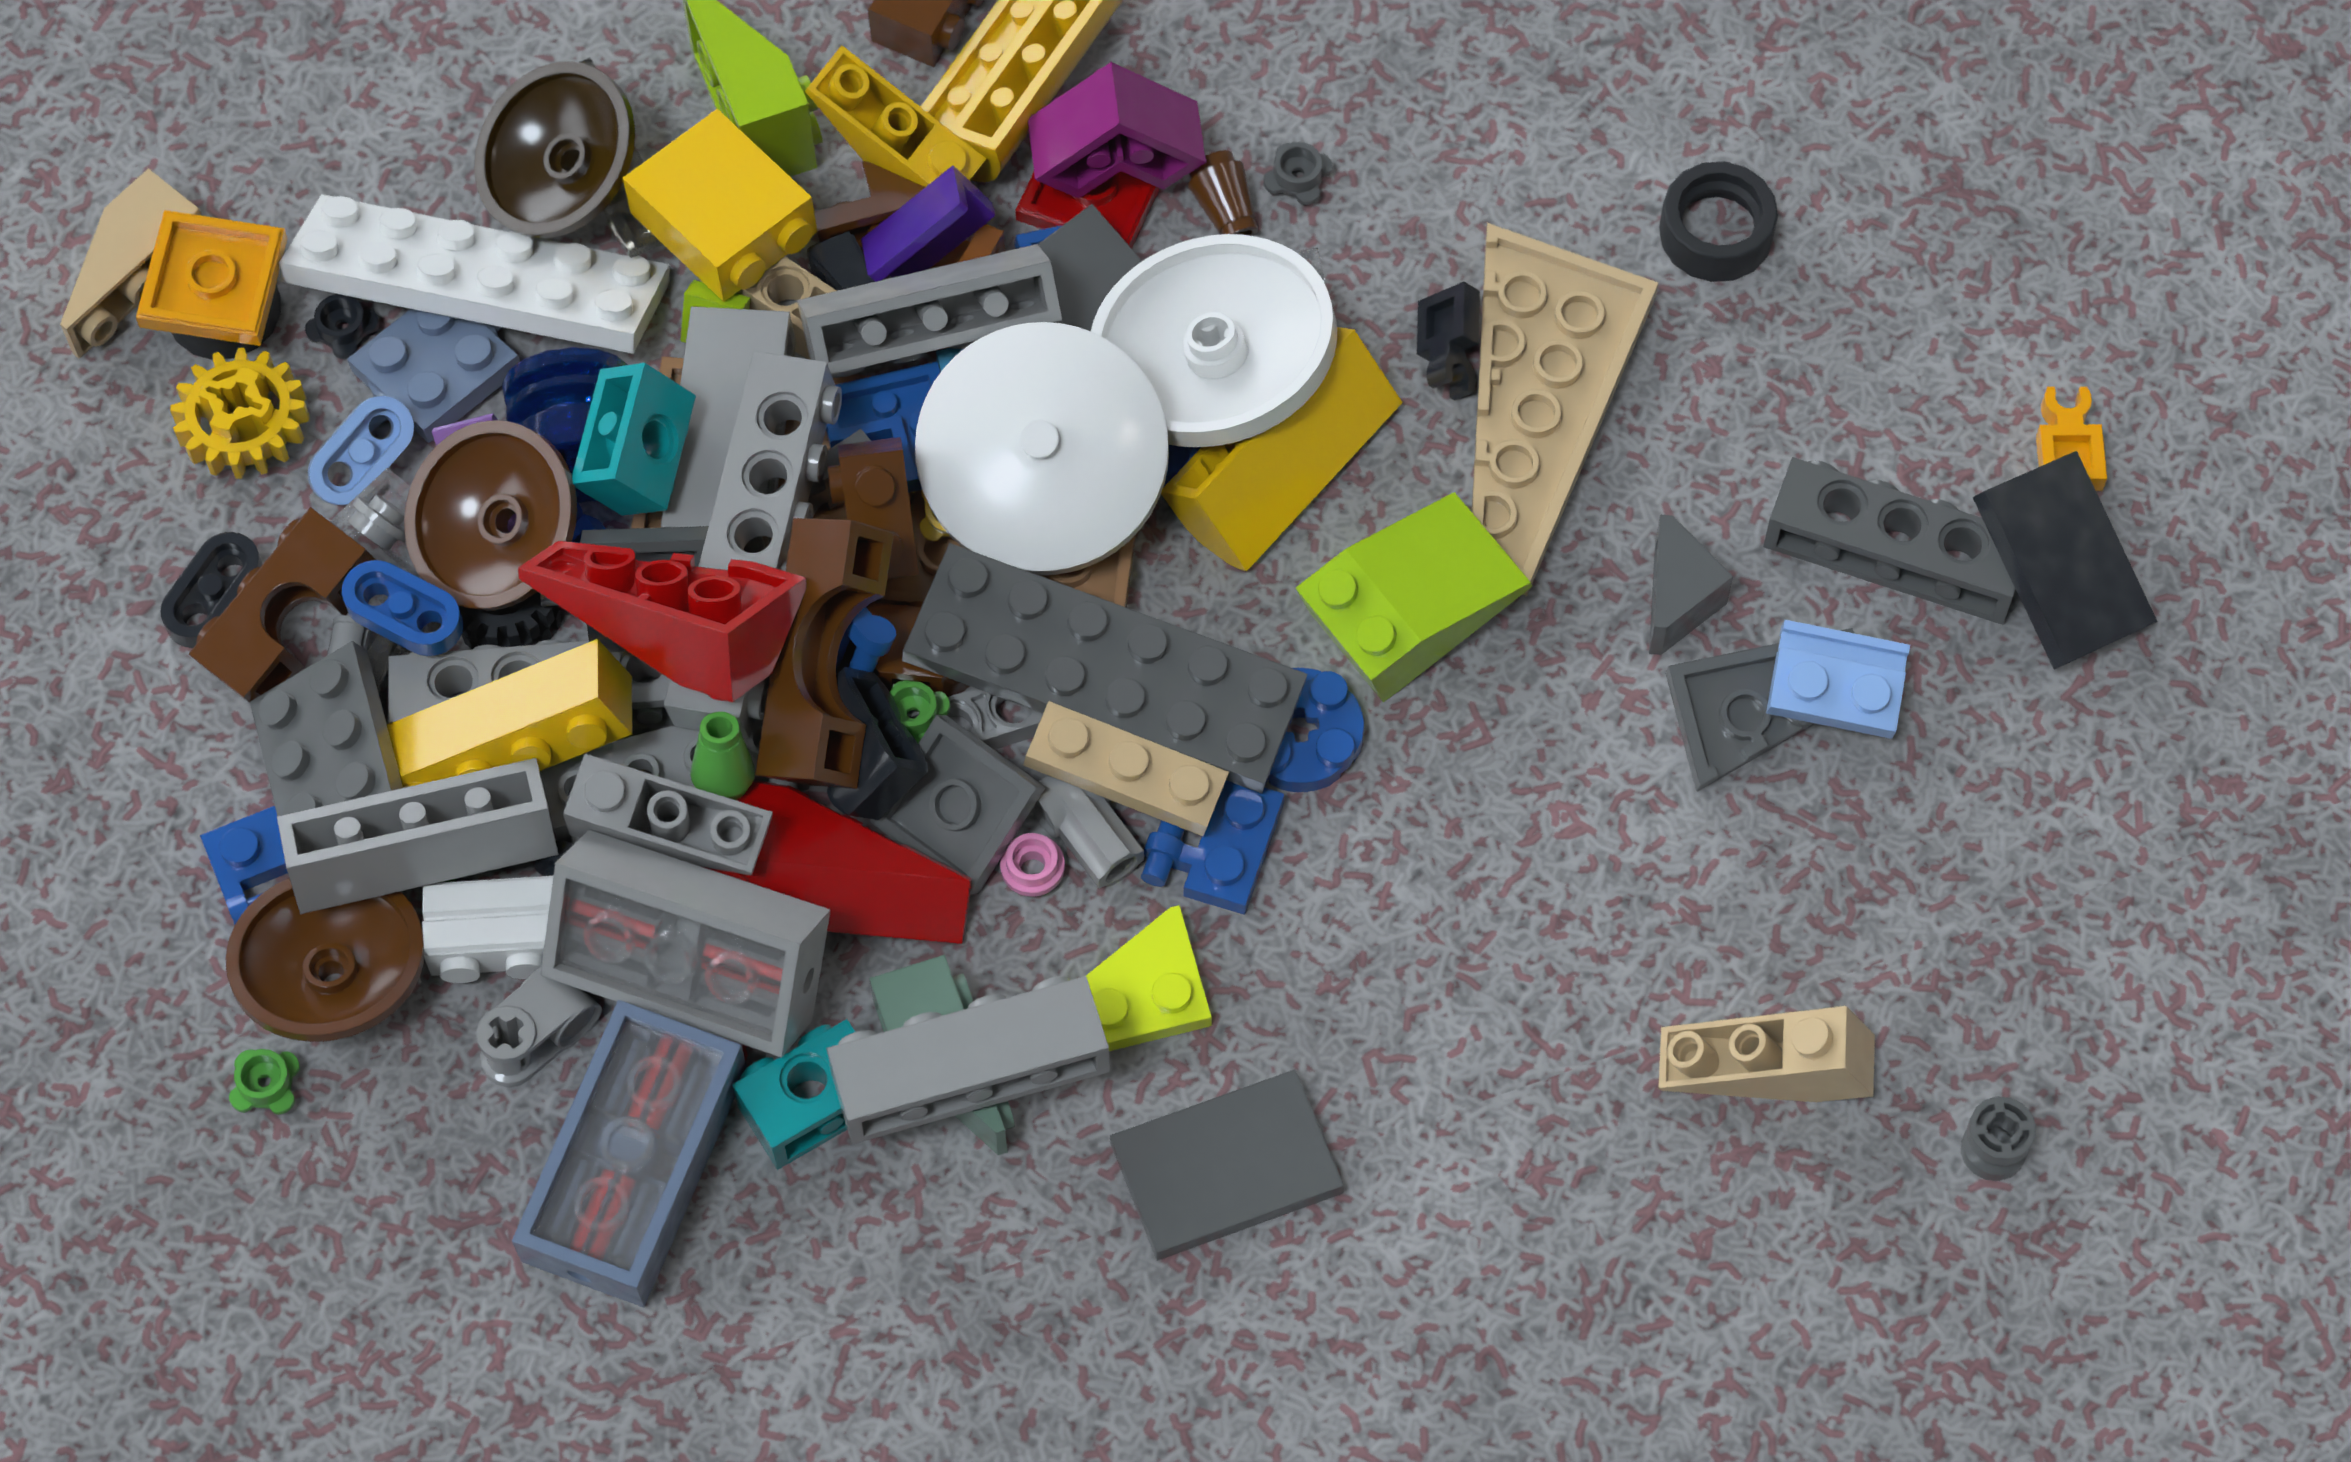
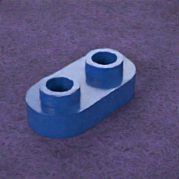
M381 560L363 562L354 567L343 581L342 597L351 618L359 625L416 654L435 656L445 653L456 645L462 635L463 619L456 600L446 591L389 562ZM376 595L388 596L387 600L381 605L373 606L368 604L369 600ZM430 622L442 624L434 632L424 633L421 631Z

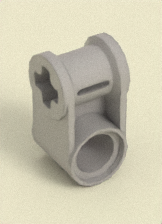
M539 967L525 979L517 990L494 1009L487 1012L479 1021L476 1036L478 1047L481 1050L482 1071L490 1081L499 1086L514 1087L524 1084L564 1049L573 1046L594 1027L601 1015V1006L584 990L540 976L541 967Z

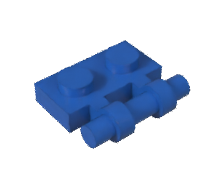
M1226 780L1198 848L1184 844L1181 841L1185 829L1161 820L1157 832L1149 834L1144 847V856L1147 858L1141 874V879L1152 886L1163 887L1171 868L1186 872L1188 876L1184 884V897L1245 915L1284 806L1285 794L1268 788H1264L1263 793H1259Z

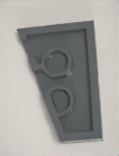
M1853 628L1840 630L1854 633ZM1779 643L1668 666L1665 674L1697 792L1815 724L1766 714Z

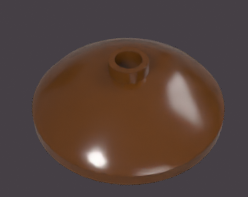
M489 420L465 426L450 434L423 461L413 479L407 496L404 533L408 553L417 573L422 580L449 593L459 606L469 609L498 610L516 605L531 597L537 591L519 579L518 567L557 541L572 542L577 518V496L572 474L561 453L548 439L520 424L501 420ZM516 514L515 526L509 532L508 522Z
M288 878L257 897L238 919L227 945V977L233 995L241 1009L262 1028L273 1034L297 1041L325 1042L339 1040L362 1033L376 1026L393 1014L405 1002L417 984L424 964L423 931L415 909L400 891L300 914L291 881ZM332 974L342 975L340 978L336 980L324 981L328 976Z

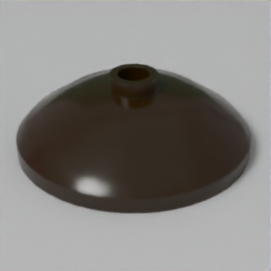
M571 61L543 65L523 75L507 88L493 105L483 123L477 140L474 158L477 190L484 206L494 219L510 230L527 237L553 238L573 232L598 216L619 191L623 184V177L627 175L633 158L635 122L631 105L619 85L605 73L590 65Z

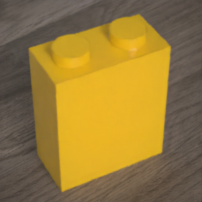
M718 109L714 110L623 177L630 213L723 302L739 290H745L754 286L767 269L787 254L799 252L808 244L811 237L818 232L812 197Z

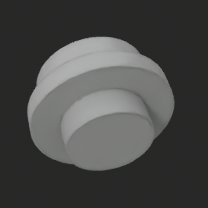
M377 494L370 502L357 497L352 504L356 511L348 520L354 528L388 551L397 540L405 541L404 528L401 526L405 514Z

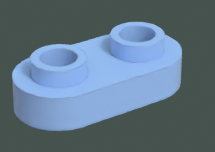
M376 396L361 402L312 457L308 467V480L313 492L323 501L334 505H347L354 503L357 497L362 498L405 450L412 439L414 423L407 407L397 399L388 396ZM377 415L386 417L391 423V432L383 440L374 438L369 431V423ZM335 462H342L350 469V479L343 486L332 484L328 478V469Z

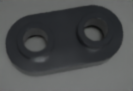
M224 532L209 538L200 547L166 594L161 604L160 613L163 624L174 642L183 647L194 648L197 636L203 626L209 620L220 616L237 596V590L243 578L251 570L263 565L258 549L250 538L236 532ZM230 565L242 567L240 572L234 576L227 577L222 575L223 570ZM195 614L207 615L206 619L200 624L193 626L187 624L188 619Z

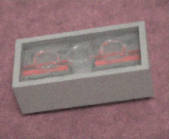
M588 830L555 862L540 976L614 1001L619 999L705 1032L782 1057L813 1019L830 909Z

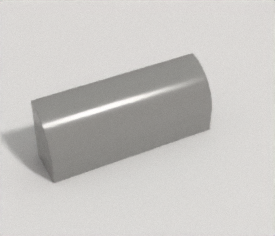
M691 307L680 385L695 394L696 399L689 422V431L685 438L675 477L674 489L670 496L668 508L662 513L661 528L709 526L753 350L795 356L796 339L790 311ZM786 421L777 425L773 434L785 435ZM771 478L765 481L760 486L758 492L762 494L775 493L778 489L779 478ZM767 536L755 537L745 545L743 551L747 553L760 552L768 547L771 538Z

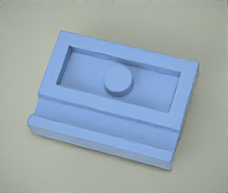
M1784 620L1780 629V641L1775 658L1766 714L1892 739L1897 730L1906 675L1905 667L1910 645Z

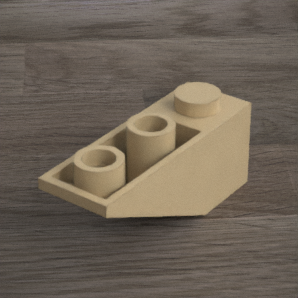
M149 168L104 208L60 325L71 351L79 359L93 346L97 347L107 342L114 334L117 324L139 306L164 210L201 215L200 209Z
M1847 1006L1661 1027L1659 1089L1672 1092L1804 1102H1825L1874 1096L1875 1035Z

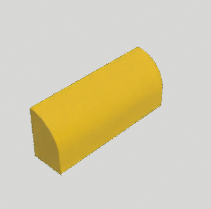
M1337 327V344L1331 366L1323 382L1302 407L1278 425L1248 439L1219 446L1201 447L1163 487L1161 495L1184 527L1199 543L1229 565L1243 571H1248L1403 402L1354 329Z

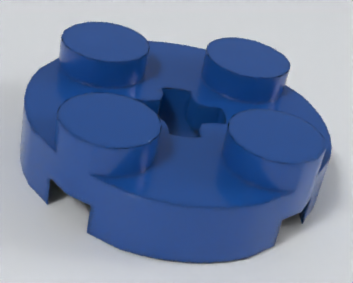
M1293 668L1308 675L1292 719L1305 718L1307 723H1314L1317 729L1309 731L1308 741L1296 742L1294 734L1286 732L1268 779L1269 784L1281 790L1311 792L1332 785L1341 778V773L1350 767L1353 760L1355 762L1362 748L1364 720L1356 697L1348 690L1347 683L1341 675L1332 671L1321 672L1310 668Z

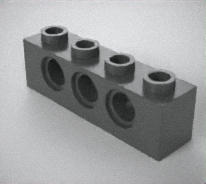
M1792 457L1769 519L1764 548L2001 625L2004 624L2015 586L1981 517L1959 511L1956 506L1944 500H1925L1900 492L1895 486L1885 481H1866L1841 473L1834 466L1826 462L1817 460L1807 462ZM1840 512L1847 515L1851 520L1845 522L1836 521L1829 517L1827 513ZM1891 531L1902 532L1908 535L1911 540L1898 541L1887 533ZM1961 551L1967 554L1971 560H1957L1947 552Z

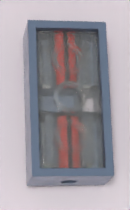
M618 999L512 1239L520 1261L644 1308L735 1099L732 1084L739 1081L741 1074L747 1069L742 1045Z

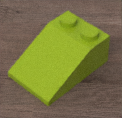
M683 0L691 50L715 108L721 111L790 177L816 169L817 161L814 145L823 143L818 121L813 112L818 110V106L805 92L811 84L808 76L805 75L797 78L787 54L718 0Z
M1453 492L1347 547L1295 589L1310 614L1381 701L1385 702L1529 590L1532 584L1459 496Z

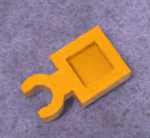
M2079 386L2075 398L2076 407L2073 408L2062 407L2056 400L2055 387H2047L2041 403V414L2049 425H2039L2036 434L2038 466L2040 467L2077 451L2095 490L2103 491L2107 481L2102 424H2084L2092 403V396L2088 387Z

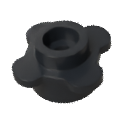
M333 294L318 304L314 318L310 319L305 325V332L310 341L323 342L332 348L335 357L347 359L358 351L357 345L366 334L374 333L378 329L379 319L373 310H363L359 301L354 297ZM341 322L348 324L343 330L337 329V325Z

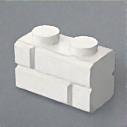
M553 876L443 882L423 886L424 959L431 976L440 975L442 980L450 983H469L479 979L480 973L506 971V974L512 978L526 979L536 969L541 967Z

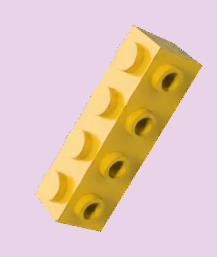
M596 639L387 724L403 788L533 758L537 759L539 771H542L632 735V675L600 640Z

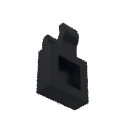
M1461 282L1418 301L1417 355L1429 361L1426 372L1428 385L1434 389L1449 382V395L1453 400L1472 394L1476 386L1475 373L1466 357L1465 350L1479 345L1480 290L1466 282Z

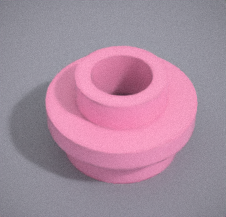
M1038 833L1020 835L1011 841L1000 859L1002 878L1011 890L1020 895L1035 897L1047 894L1057 887L1063 878L1065 870L1063 852L1056 842ZM1035 859L1042 862L1045 867L1038 874H1026L1021 870V866L1024 862Z

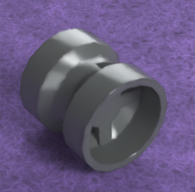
M2000 1096L1986 1099L1975 1108L1961 1140L1962 1158L1973 1174L1985 1180L2001 1181L2011 1178L2021 1170L2036 1138V1123L2032 1113L2023 1103L2010 1097ZM2000 1127L2007 1130L2010 1136H2008L2004 1131L2000 1130Z

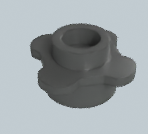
M1303 142L1282 144L1276 150L1273 170L1264 175V187L1271 194L1282 192L1296 197L1300 204H1313L1320 198L1319 186L1323 177L1329 176L1332 172V161L1327 155L1319 153L1310 144ZM1299 170L1303 172V176L1295 177L1292 173Z

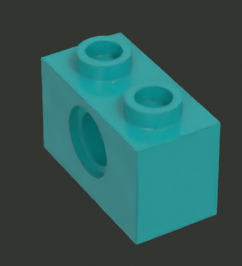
M646 363L600 369L572 474L575 488L622 516L667 510L670 496L674 489L675 477L685 438L689 431V422L696 395Z
M848 1019L833 1027L831 1025H822L814 1028L799 1040L795 1049L776 1060L772 1057H767L753 1063L741 1074L740 1080L732 1084L740 1112L777 1170L848 1130L831 1074L827 1053L828 1047L838 1045L842 1038L855 1032ZM806 1081H817L825 1085L824 1090L813 1098L803 1099L793 1094L794 1089Z

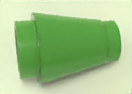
M713 712L705 716L700 723L690 777L697 789L737 800L746 793L755 778V765L737 719L727 712Z

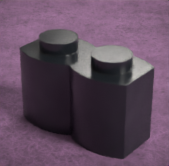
M844 667L836 675L840 698L850 713L866 724L857 789L828 787L827 795L832 804L848 816L879 820L928 772L927 763L918 743L901 723L898 707L891 693L879 677L873 672Z

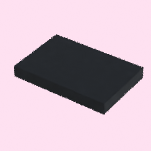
M2077 451L1985 490L1973 497L2054 670L2158 622Z

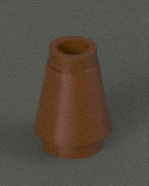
M1229 150L1216 151L1205 155L1206 163L1189 173L1191 178L1188 183L1189 190L1220 235L1238 234L1254 236L1259 229L1255 222V214L1243 162L1235 160L1232 152Z

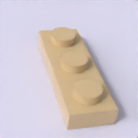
M1048 701L1023 766L1200 836L1205 834L1229 773Z

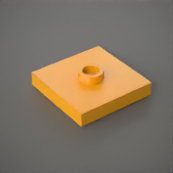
M164 210L136 314L139 328L261 346L280 271L279 262L284 255L288 239L285 228Z

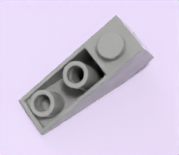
M584 754L563 816L569 834L579 838L588 830H592L697 866L752 875L773 812Z

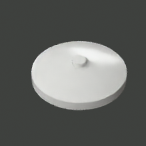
M1238 234L1194 238L1177 243L1149 256L1132 268L1114 285L1099 307L1091 328V332L1118 346L1142 369L1160 400L1167 426L1168 444L1183 447H1210L1238 442L1263 433L1290 417L1307 402L1323 382L1334 358L1337 344V323L1331 299L1323 279L1315 268L1298 253L1284 245L1256 236Z
M1034 322L1013 325L994 331L967 346L945 366L934 381L923 403L916 428L915 459L918 477L927 502L941 526L962 548L1036 575H1057L1080 570L1104 560L1123 547L1150 517L1159 500L1168 469L1169 444L1165 416L1154 387L1145 373L1130 356L1109 340L1091 331L1062 323Z

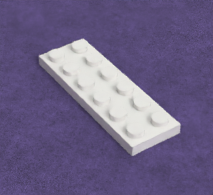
M321 194L280 260L279 269L280 282L634 354L668 287L670 264L646 260L638 255H621L588 248L578 243H562L542 238H532L514 231L507 232L472 225L463 220H447L413 213L403 208H387L357 202L348 197H332Z

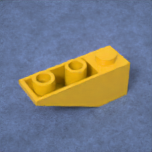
M843 45L840 46L805 91L863 161L873 163L924 187L928 186L952 165L970 181L986 160L983 155Z

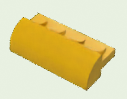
M998 0L921 105V108L986 158L972 177V181L988 182L997 178L1029 133V118L1050 104L1123 0Z

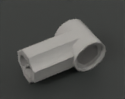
M1048 775L1038 781L1046 788L1031 810L1034 817L1052 838L1056 839L1060 836L1098 888L1108 885L1113 886L1132 874L1137 865L1144 860V850L1109 806V799Z

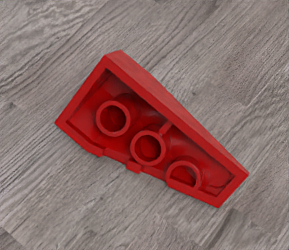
M567 541L555 542L518 567V576L521 581L678 685L707 694L712 699L732 703L772 674L806 591V577L753 561L731 559L728 564V570L696 567L694 555L673 553L670 560L649 562L636 560L635 552L631 548Z
M753 780L746 793L736 800L773 812L752 875L703 867L830 909L827 932L962 944L964 941L972 878L905 844L899 845L862 826V822L846 814L840 815L809 799V795L789 785Z

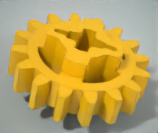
M238 348L235 360L226 362L224 357L219 352L213 354V368L207 371L197 364L191 367L196 380L194 384H177L176 390L181 402L170 406V411L176 424L173 427L180 447L185 446L190 461L195 465L205 460L212 475L217 476L225 465L231 466L235 478L242 479L246 466L253 464L261 475L268 473L266 462L268 458L274 456L278 460L286 462L290 458L285 444L287 442L302 444L304 440L299 424L309 422L310 415L304 402L307 398L301 381L294 380L290 365L286 362L274 367L270 353L267 351H263L255 361H249L245 348ZM270 391L280 400L279 410L275 409L271 400H269L268 394ZM201 417L208 420L212 429L210 436L201 428Z

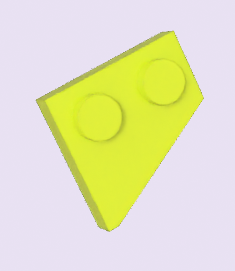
M1180 905L1167 909L1086 975L1109 1051L1212 1026L1211 1013Z

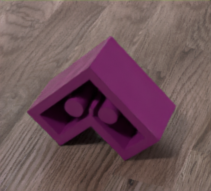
M1113 62L1098 69L1084 81L1055 98L1028 120L1035 180L1077 198L1087 194L1120 171L1164 190L1206 163L1198 102Z

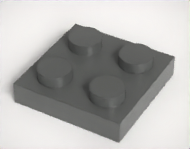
M936 715L918 743L925 757L928 772L879 820L871 819L870 823L899 844H905L972 878L970 895L979 894L1046 787L948 716Z

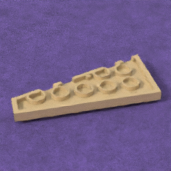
M1487 223L1472 513L1532 584L1656 298L1659 283ZM1527 590L1523 595L1527 596L1529 590Z

